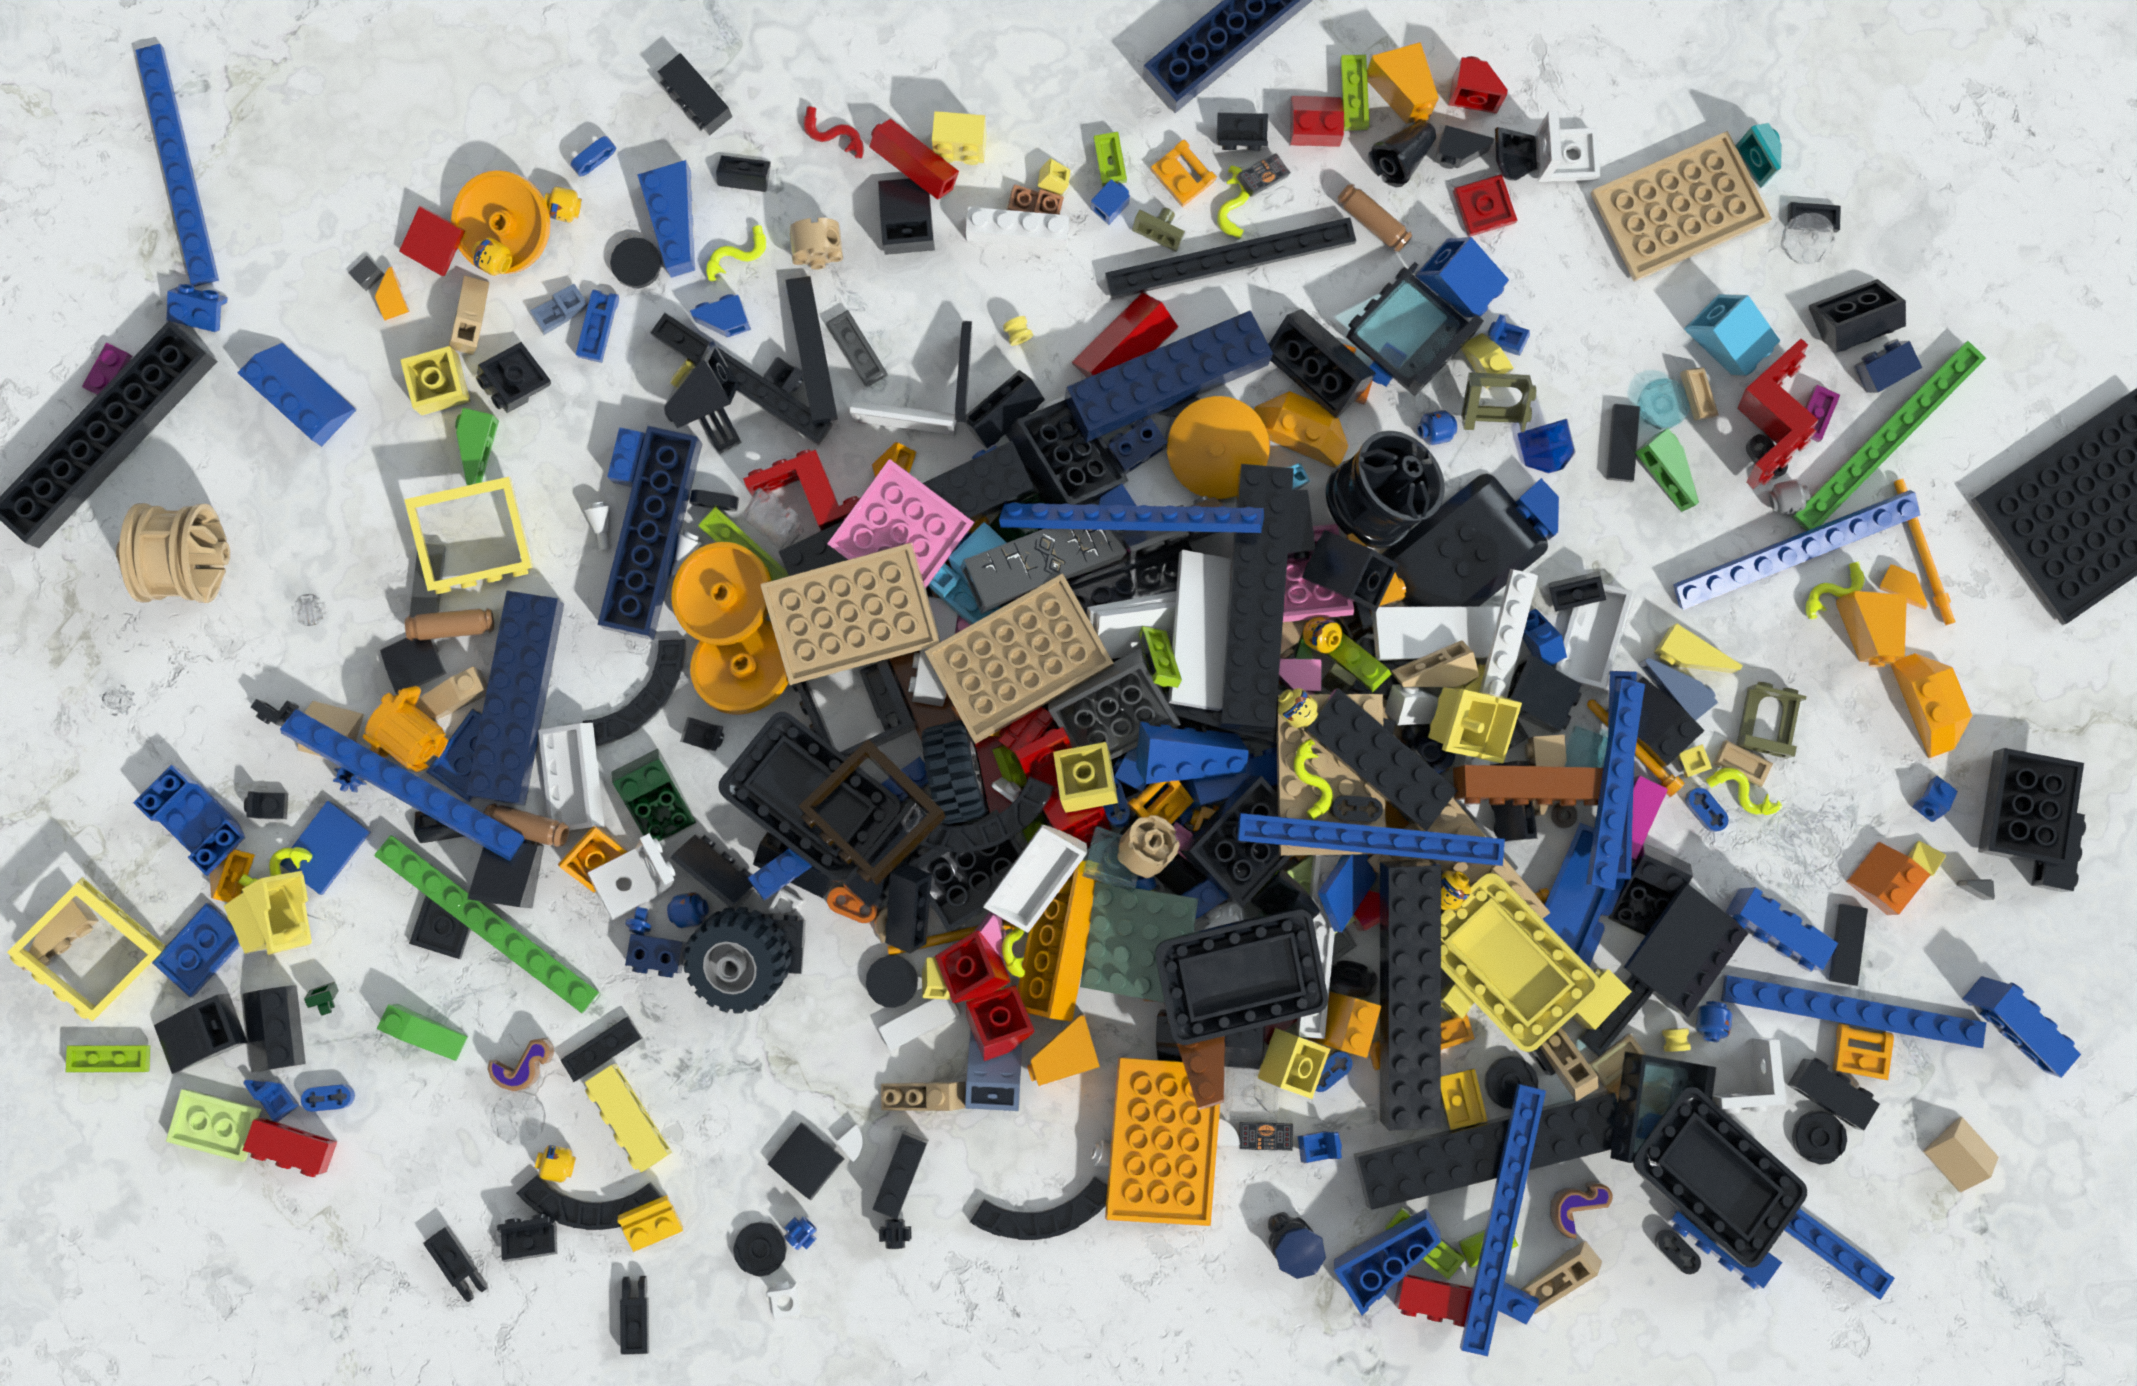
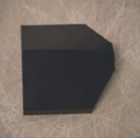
M1501 127L1495 128L1496 162L1505 179L1516 181L1537 169L1536 139L1534 135Z

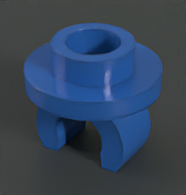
M637 906L634 919H626L625 925L629 927L630 932L644 935L645 932L651 931L652 926L646 922L649 914L647 913L648 909Z

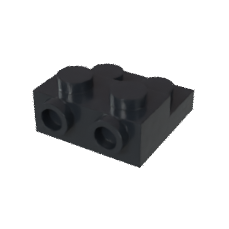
M522 342L478 364L476 380L483 390L488 388L492 393L491 400L497 409L503 408L506 413L527 403L530 396L551 385L549 377Z
M762 914L763 918L767 919L769 916L775 921L772 925L776 929L780 927L784 933L782 936L783 941H788L790 949L786 954L791 955V963L788 966L789 973L802 974L806 921H799L800 916L784 915L783 920H774L773 914Z

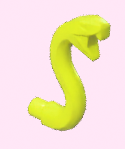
M1231 165L1228 173L1231 172L1233 176L1226 184H1239L1241 192L1237 197L1221 205L1217 214V223L1224 233L1240 239L1244 230L1237 227L1235 223L1230 222L1227 214L1230 210L1243 205L1248 200L1249 194L1236 178L1242 170L1237 166Z
M761 225L752 227L754 247L750 252H744L733 246H722L711 254L706 267L709 281H715L716 278L714 276L717 273L726 274V271L719 265L722 257L731 256L737 260L749 262L756 260L764 253L766 249V236L763 234Z
M1859 561L1849 564L1851 572V586L1849 588H1842L1833 583H1821L1811 590L1805 606V612L1809 619H1816L1818 617L1816 611L1818 610L1827 611L1819 601V597L1823 593H1831L1837 597H1842L1853 591L1862 590L1865 577L1864 572L1861 571Z
M1308 739L1297 749L1294 758V770L1301 781L1318 787L1321 790L1322 796L1320 800L1314 803V806L1306 812L1309 818L1314 820L1319 815L1327 812L1331 807L1333 793L1326 780L1308 773L1304 768L1306 759L1318 758V755L1313 754L1311 746L1315 745V742L1312 739Z
M1723 768L1714 772V775L1706 779L1711 788L1727 780H1736L1739 785V804L1751 814L1770 815L1782 808L1780 801L1777 800V803H1772L1769 800L1768 794H1766L1761 804L1756 805L1752 803L1749 799L1748 779L1737 769Z
M300 847L282 848L276 851L270 858V876L281 875L280 863L285 858L291 859L297 869H299L300 861L307 860V862H310L313 855L307 849ZM243 874L238 883L246 887L258 879Z
M1015 926V929L1003 939L1002 955L1008 971L1014 976L1023 977L1025 970H1023L1021 963L1024 958H1015L1012 953V946L1014 942L1022 937L1024 930Z

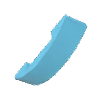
M945 563L929 583L930 588L970 625L996 611L993 609L981 614L970 588L961 581V576Z

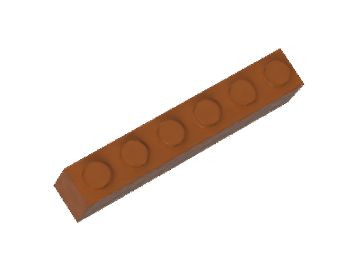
M1463 765L1453 768L1454 787L1458 790L1454 795V800H1464V804L1467 805L1481 804V800H1488L1489 805L1505 804V800H1511L1513 805H1528L1529 801H1536L1538 806L1553 805L1552 801H1560V806H1574L1576 802H1583L1584 806H1598L1603 768Z

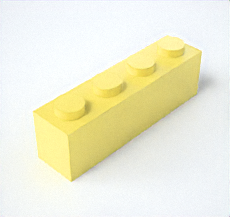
M617 1063L610 1065L584 1082L587 1086L585 1089L587 1096L593 1103L597 1102L601 1109L599 1114L602 1120L607 1125L611 1124L616 1132L613 1134L614 1139L621 1148H626L629 1153L628 1161L635 1170L639 1169L642 1173L673 1153Z

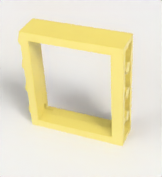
M511 477L404 499L428 591L435 590L436 594L451 591L450 586L461 584L462 589L476 586V580L486 578L487 582L490 583L503 580L502 574L512 572L513 577L529 574L528 569L533 568ZM504 489L522 562L435 581L416 508Z
M81 877L7 953L14 964L28 969L35 981L42 985L46 984L54 990L53 994L62 1002H69L75 1007L74 1011L81 1018H88L93 1022L163 951L165 945L86 879ZM75 896L79 897L147 953L96 1006L23 948Z

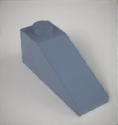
M1651 658L1638 663L1655 686L1686 710L1695 721L1718 703L1714 698L1716 697L1715 692L1708 685H1704L1702 682Z

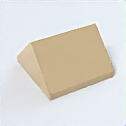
M312 701L304 714L355 742L364 716L362 713ZM298 743V751L321 756Z
M1961 1116L1923 1151L1958 1192H1963L1991 1178L1999 1158Z

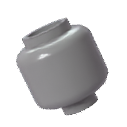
M1792 479L1775 484L1772 492H1769V499L1774 512L1778 511L1781 515H1789L1805 509L1806 501L1810 500V493L1807 485L1802 486L1799 480Z

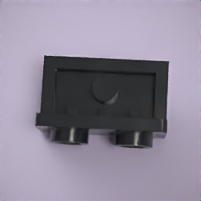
M1217 112L1216 144L1222 145V150H1237V146H1247V150L1260 151L1262 146H1268V113Z
M546 1214L533 1215L531 1220L521 1221L519 1218L507 1219L505 1224L497 1225V1231L501 1233V1255L503 1262L558 1254L556 1222Z

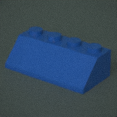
M283 343L255 354L237 372L306 436L321 447L357 410Z

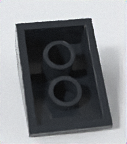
M1642 677L1637 681L1645 684L1637 743L1661 767H1665L1705 730L1686 710L1646 678Z

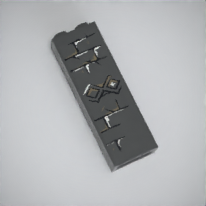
M1042 529L964 559L960 568L979 611L983 614L1015 601L1062 573L1066 580H1070L1121 560L1127 551L1123 536L1119 535L1117 530Z

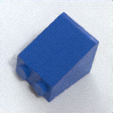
M1472 237L1446 239L1415 275L1422 283L1464 317H1474L1476 314L1479 317L1488 310V304L1502 294L1504 286L1509 281Z

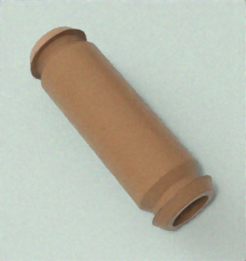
M1348 184L1338 196V204H1343V208L1387 246L1394 247V251L1400 252L1412 238L1411 231L1408 233L1402 223L1361 189L1355 188V184Z
M488 608L485 611L469 609L417 614L413 618L409 615L405 618L406 637L413 641V638L428 640L479 635L486 631H489V633L494 631L493 612Z
M496 803L488 805L483 814L523 835L524 839L549 846L554 845L557 848L563 846L569 836V827L565 822L560 823L558 820L503 805L497 806Z

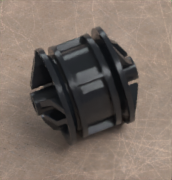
M1382 431L1369 437L1352 458L1340 463L1331 472L1326 483V502L1335 523L1346 535L1354 534L1367 547L1387 548L1402 540L1411 527L1418 522L1428 519L1440 508L1444 498L1445 483L1438 462L1421 442L1402 432Z

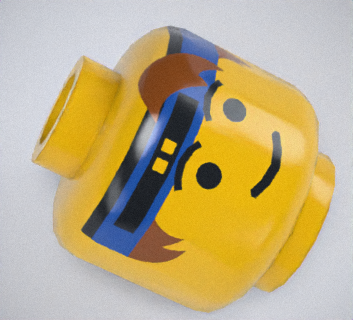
M555 186L551 194H545L544 200L551 219L571 223L574 218L578 219L582 199L578 198V193L575 190Z
M489 237L478 241L472 248L474 265L492 276L506 273L511 266L512 256H510L509 248Z
M1315 617L1304 626L1303 639L1306 645L1321 653L1334 651L1341 642L1342 629L1333 620L1325 617Z
M1448 870L1441 874V909H1458L1469 897L1471 888L1468 884L1469 879L1464 873Z
M548 1145L544 1153L538 1152L534 1168L539 1169V1177L541 1179L562 1183L567 1177L571 1178L576 1157L572 1156V1151L568 1148Z

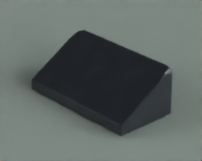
M721 155L716 170L717 185L766 192L771 162Z
M1600 571L1549 583L1555 612L1606 600Z
M415 812L414 834L419 843L464 837V835L423 812Z

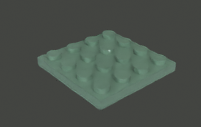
M1095 882L1089 936L1080 987L1164 1003L1155 959V949L1164 940L1194 932L1198 898Z

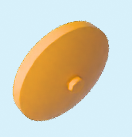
M494 170L484 172L469 180L455 199L451 223L465 230L458 249L472 265H474L473 246L476 242L489 237L507 246L511 252L512 263L504 274H514L525 270L535 263L543 253L550 234L549 210L540 191L526 178L507 171Z
M1226 396L1207 397L1190 404L1175 419L1167 440L1168 460L1176 478L1189 491L1202 497L1207 496L1208 498L1226 499L1237 496L1238 475L1241 464L1266 466L1270 453L1269 435L1261 417L1246 403Z
M715 542L705 545L686 558L674 578L671 599L676 619L689 635L707 644L722 646L740 642L752 635L761 626L768 614L760 584L770 582V574L762 560L751 550L731 542Z
M766 619L752 635L734 644L720 646L699 641L692 655L690 674L695 690L706 704L722 713L742 715L761 710L774 702L789 683L772 623Z

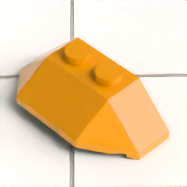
M1288 391L1255 406L1254 410L1264 422L1270 441L1333 468L1342 463L1348 449V443L1339 417L1335 418L1319 403Z
M1916 653L1895 660V663L1890 664L1928 758L1954 750L1972 717V713L1953 667Z

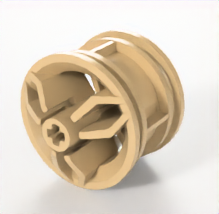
M137 503L128 510L124 518L120 541L116 547V558L125 587L130 596L137 602L147 603L152 600H162L167 596H181L185 600L209 603L215 599L220 590L226 573L224 565H228L230 561V547L219 517L209 504L184 506L179 511L165 510L161 506Z

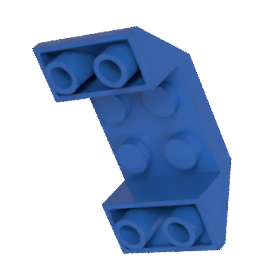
M170 765L133 802L151 821L160 822L191 853L188 858L206 876L246 838L238 821L202 785L174 765Z

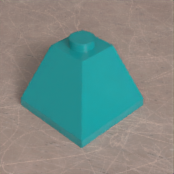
M1769 123L1752 126L1735 145L1760 188L1765 186L1781 169L1782 144L1780 136L1775 129H1772Z

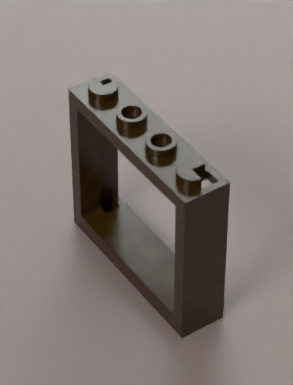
M869 739L798 806L803 813L801 818L810 828L815 825L821 831L819 834L821 839L829 846L834 843L840 849L837 854L848 865L853 862L859 868L856 871L857 874L866 882L871 880L875 885H878L946 818L944 811ZM867 758L881 769L927 814L874 868L814 811Z

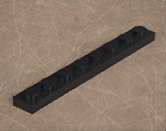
M665 312L650 332L653 337L693 363L710 343ZM718 348L739 384L738 393L818 446L821 444L832 428V422L812 424L810 408Z

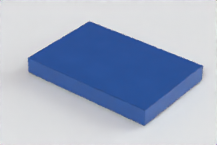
M473 708L449 739L439 758L436 757L426 771L468 802L473 798L466 795L482 717V714Z
M327 801L291 847L307 849L313 855L311 861H300L299 869L289 858L283 859L280 865L290 873L302 871L305 884L319 895H323L371 831L334 803Z
M1367 854L1342 855L1318 891L1334 932L1342 933L1377 879L1373 867L1367 861L1369 858Z
M206 903L156 957L152 964L189 997H194L238 949L240 944L230 921L210 903Z

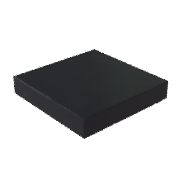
M425 895L409 944L461 959L471 929Z

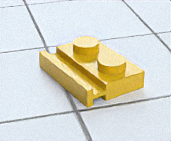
M1475 1069L1441 1076V1099L1450 1130L1488 1121Z
M668 1195L618 1215L617 1221L621 1225L622 1231L633 1252L683 1231V1225L673 1205H671Z

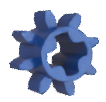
M342 767L334 769L337 772V778L333 779V782L342 784L340 791L346 792L350 786V790L357 793L358 786L367 785L364 779L355 774L350 778V781H347V777L351 776V772Z
M804 1216L800 1220L794 1217L784 1227L788 1231L784 1238L796 1250H799L802 1246L808 1249L817 1239L813 1235L817 1228Z

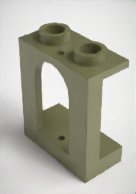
M1469 372L1461 412L1463 429L1474 430L1475 421L1519 423L1521 432H1525L1527 422H1531L1532 419L1530 404L1531 401H1535L1537 391L1536 385L1532 384L1531 376ZM1482 386L1513 387L1522 393L1521 400L1514 406H1478Z
M1758 682L1748 687L1736 745L1743 749L1785 759L1795 757L1797 746L1792 745L1800 702L1806 700L1807 696L1798 694L1799 691L1792 688L1774 689L1773 684L1767 682ZM1765 697L1776 698L1782 705V716L1777 741L1752 736L1758 706Z

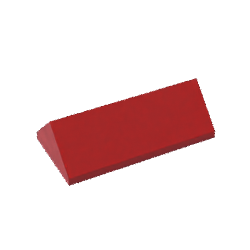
M1142 292L1072 361V364L1086 378H1089L1158 349L1179 326L1161 301Z

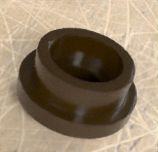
M1560 803L1556 804L1551 811L1552 822L1559 828L1573 826L1577 820L1575 807L1560 806ZM1563 810L1567 811L1569 814L1567 820L1561 818V812Z

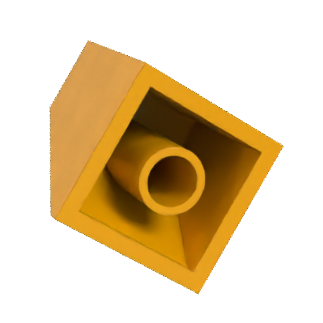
M1421 42L1372 55L1367 69L1368 83L1406 124L1419 121L1426 122L1431 117L1439 97Z
M1853 591L1836 599V606L1859 662H1869L1870 667H1885V664H1893L1895 660L1905 657L1907 595Z
M1329 991L1325 1039L1308 1037V1040L1367 1058L1381 1006Z
M1084 1014L1078 1015L1031 1057V1064L1027 1065L1032 1082L1037 1080L1038 1086L1100 1067Z

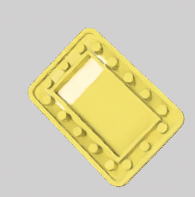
M1487 873L1470 887L1471 893L1458 909H1448L1441 914V968L1520 1050L1531 1052L1542 1045L1599 992L1601 986L1600 979L1502 877L1495 873Z

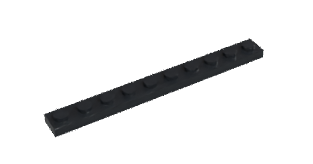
M1348 217L1105 273L1110 298L1115 299L1353 245L1356 243V237L1351 218Z

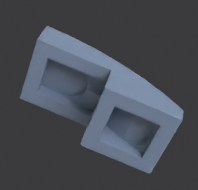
M572 284L553 294L552 299L530 310V315L543 335L576 316L588 306V303L576 285Z

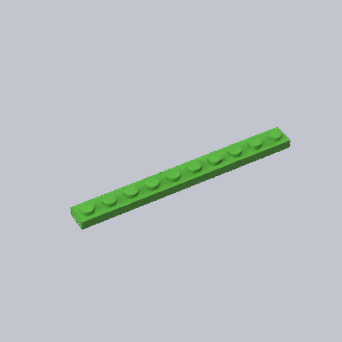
M1966 341L1822 485L1810 500L1806 502L1805 509L1796 512L1792 518L1806 531L1822 525L1953 393L1986 357L1969 341Z
M390 835L374 856L580 1013L583 1014L598 996L599 992L481 902L467 899L468 892L394 836Z

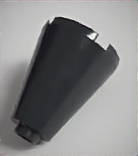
M1419 121L1375 143L1368 154L1370 165L1378 177L1382 174L1387 179L1385 183L1390 186L1402 187L1405 185L1436 140L1434 126L1429 122Z

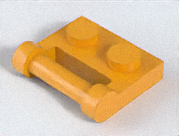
M1185 139L1180 141L1174 149L1152 165L1150 169L1181 207H1184L1217 179L1214 172H1209L1189 149L1190 145ZM1182 155L1202 178L1201 181L1197 183L1177 160L1179 156Z
M1179 781L1167 782L1169 787L1147 809L1143 806L1166 782L1151 783L1136 799L1132 798L1127 805L1139 818L1143 816L1149 817L1150 815L1158 816L1172 824L1194 800Z
M1838 1024L1833 1070L1888 1080L1894 1043L1893 1033L1882 1032L1880 1034L1853 1029L1846 1024ZM1850 1038L1880 1044L1881 1050L1877 1052L1848 1046V1040Z

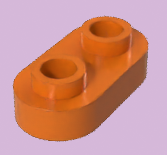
M844 887L834 888L828 894L827 904L833 912L859 923H870L878 914V908L874 906L868 915H862L860 909L864 905ZM843 895L846 898V902L840 906L837 904L836 899L838 896Z

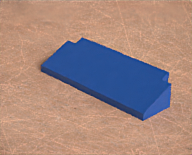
M1580 822L1545 903L1550 913L1543 920L1590 967L1605 931V926L1599 922L1601 915L1609 916L1612 914L1626 879H1616L1615 890L1586 885L1594 828Z

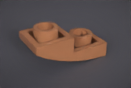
M1014 184L1007 210L1060 215L1064 197L1042 189L1037 192Z

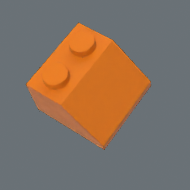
M1877 842L1846 882L1886 915H1899L1931 874L1912 858L1881 842Z

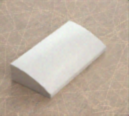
M856 400L850 406V414L856 423L955 436L957 420H955V414Z
M1603 584L1606 600L1573 608L1563 641L1567 658L1557 662L1555 669L1582 684L1581 686L1605 693L1633 599V591Z
M578 723L538 730L548 818L558 820L560 823L565 822L569 827V831L592 828L593 826H605L593 723Z
M1041 825L987 899L983 908L1028 933L1087 854L1086 843L1063 831Z

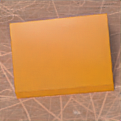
M593 826L557 865L595 893L596 890L587 873L620 857L628 851L602 827Z

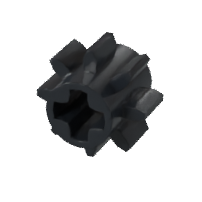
M904 1219L885 1220V1226H881L879 1229V1242H885L886 1249L905 1248V1241L912 1239L911 1226H905Z

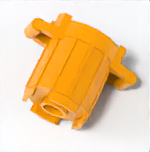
M418 686L399 690V695L395 696L390 693L385 694L380 700L383 703L372 713L365 727V734L362 736L363 739L371 744L370 750L383 758L388 757L390 754L407 769H412L415 772H421L429 768L425 763L433 755L439 758L448 743V739L444 737L446 733H444L443 728L415 707L421 693Z

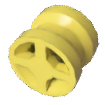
M1025 316L1013 318L1002 326L1004 332L1009 335L1011 346L1020 345L1033 337L1032 330L1027 328Z
M1689 1028L1662 1030V1036L1665 1037L1666 1044L1663 1046L1664 1051L1691 1050V1044L1687 1042Z

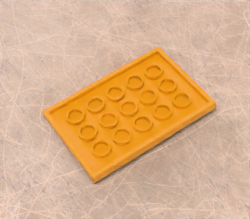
M1118 1057L1105 1210L1106 1220L1211 1226L1220 1104L1198 1111L1182 1061Z

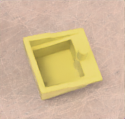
M1443 687L1442 693L1438 698L1434 719L1430 724L1428 738L1442 743V750L1504 763L1522 703L1503 696L1462 688L1458 690Z
M302 871L260 878L243 888L242 894L224 905L228 920L232 924L238 942L245 954L267 949V953L270 955L312 944L305 906L308 897Z

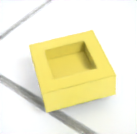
M1703 744L1685 750L1677 756L1685 778L1712 769Z

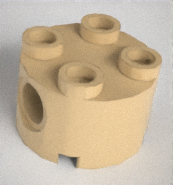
M807 218L790 225L789 235L793 264L810 265L811 269L819 270L825 268L827 263L843 260L839 223L833 219L817 218L818 222L811 223V218Z
M1150 815L1149 817L1138 818L1120 839L1119 852L1117 854L1118 860L1131 872L1144 878H1151L1160 873L1178 853L1179 839L1176 840L1174 827L1167 820L1158 816Z

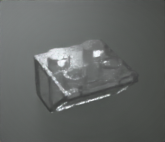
M758 488L743 513V518L778 549L782 550L791 546L804 531L800 524L802 520L789 506L784 509L782 507L783 504L779 501L780 499L768 489L764 492L761 488Z

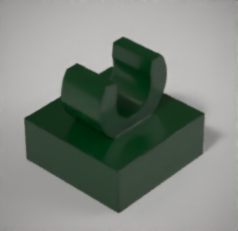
M335 982L309 990L304 998L307 1008L317 1006L321 1016L332 1013V1008H335L333 1000L339 992Z

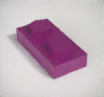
M106 342L82 387L98 395L127 365L133 356Z
M1819 385L1813 387L1805 407L1818 419L1814 427L1816 433L1810 438L1816 442H1820L1823 439L1840 398V394Z

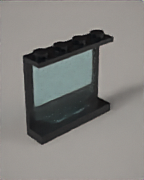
M1416 262L1408 269L1403 267L1396 275V281L1393 284L1387 283L1379 293L1381 297L1378 300L1373 298L1364 308L1365 313L1362 316L1357 314L1348 324V327L1351 329L1346 336L1349 341L1414 397L1470 340L1484 322L1477 314L1468 322L1413 275L1418 267Z
M1625 1051L1610 1158L1632 1163L1636 1151L1683 1089L1695 1087L1712 1100L1717 1067Z

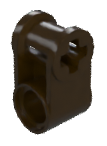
M1353 602V615L1334 618L1340 625L1342 632L1356 643V640L1366 634L1371 635L1374 631L1373 626L1362 630L1357 609ZM1358 627H1361L1360 630L1353 632V630L1357 629Z

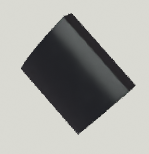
M405 638L380 650L389 679L397 695H399V690L423 685L446 674L437 653L439 650L434 639L418 640L413 638V641Z
M1282 869L1250 901L1267 914L1292 909H1304L1314 919L1320 912L1318 906L1306 890Z
M801 1122L769 1161L768 1165L802 1195L812 1200L845 1158L828 1142L822 1140L806 1124Z

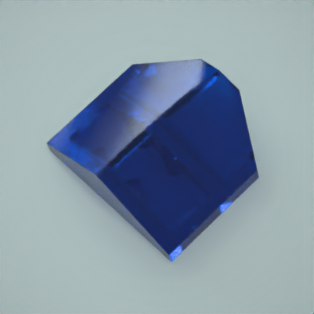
M1568 419L1517 433L1526 467L1545 473L1563 470L1576 453Z

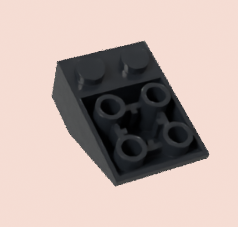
M910 178L878 181L882 244L885 255L935 250L930 194Z
M1643 843L1637 859L1631 862V880L1626 879L1613 912L1608 916V919L1646 936L1684 882L1690 883L1693 878L1691 864Z
M230 994L215 995L154 1025L172 1074L248 1043Z

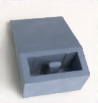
M970 1028L965 1109L1019 1111L1022 1043L1007 1054L984 1061Z

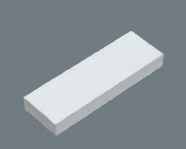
M933 999L878 1029L889 1051H892L961 1014L952 1000Z

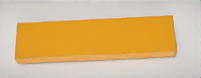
M1467 1014L1462 1019L1453 1017L1441 1021V1050L1475 1039ZM1380 1040L1371 1043L1369 1049V1056L1374 1070L1380 1069Z

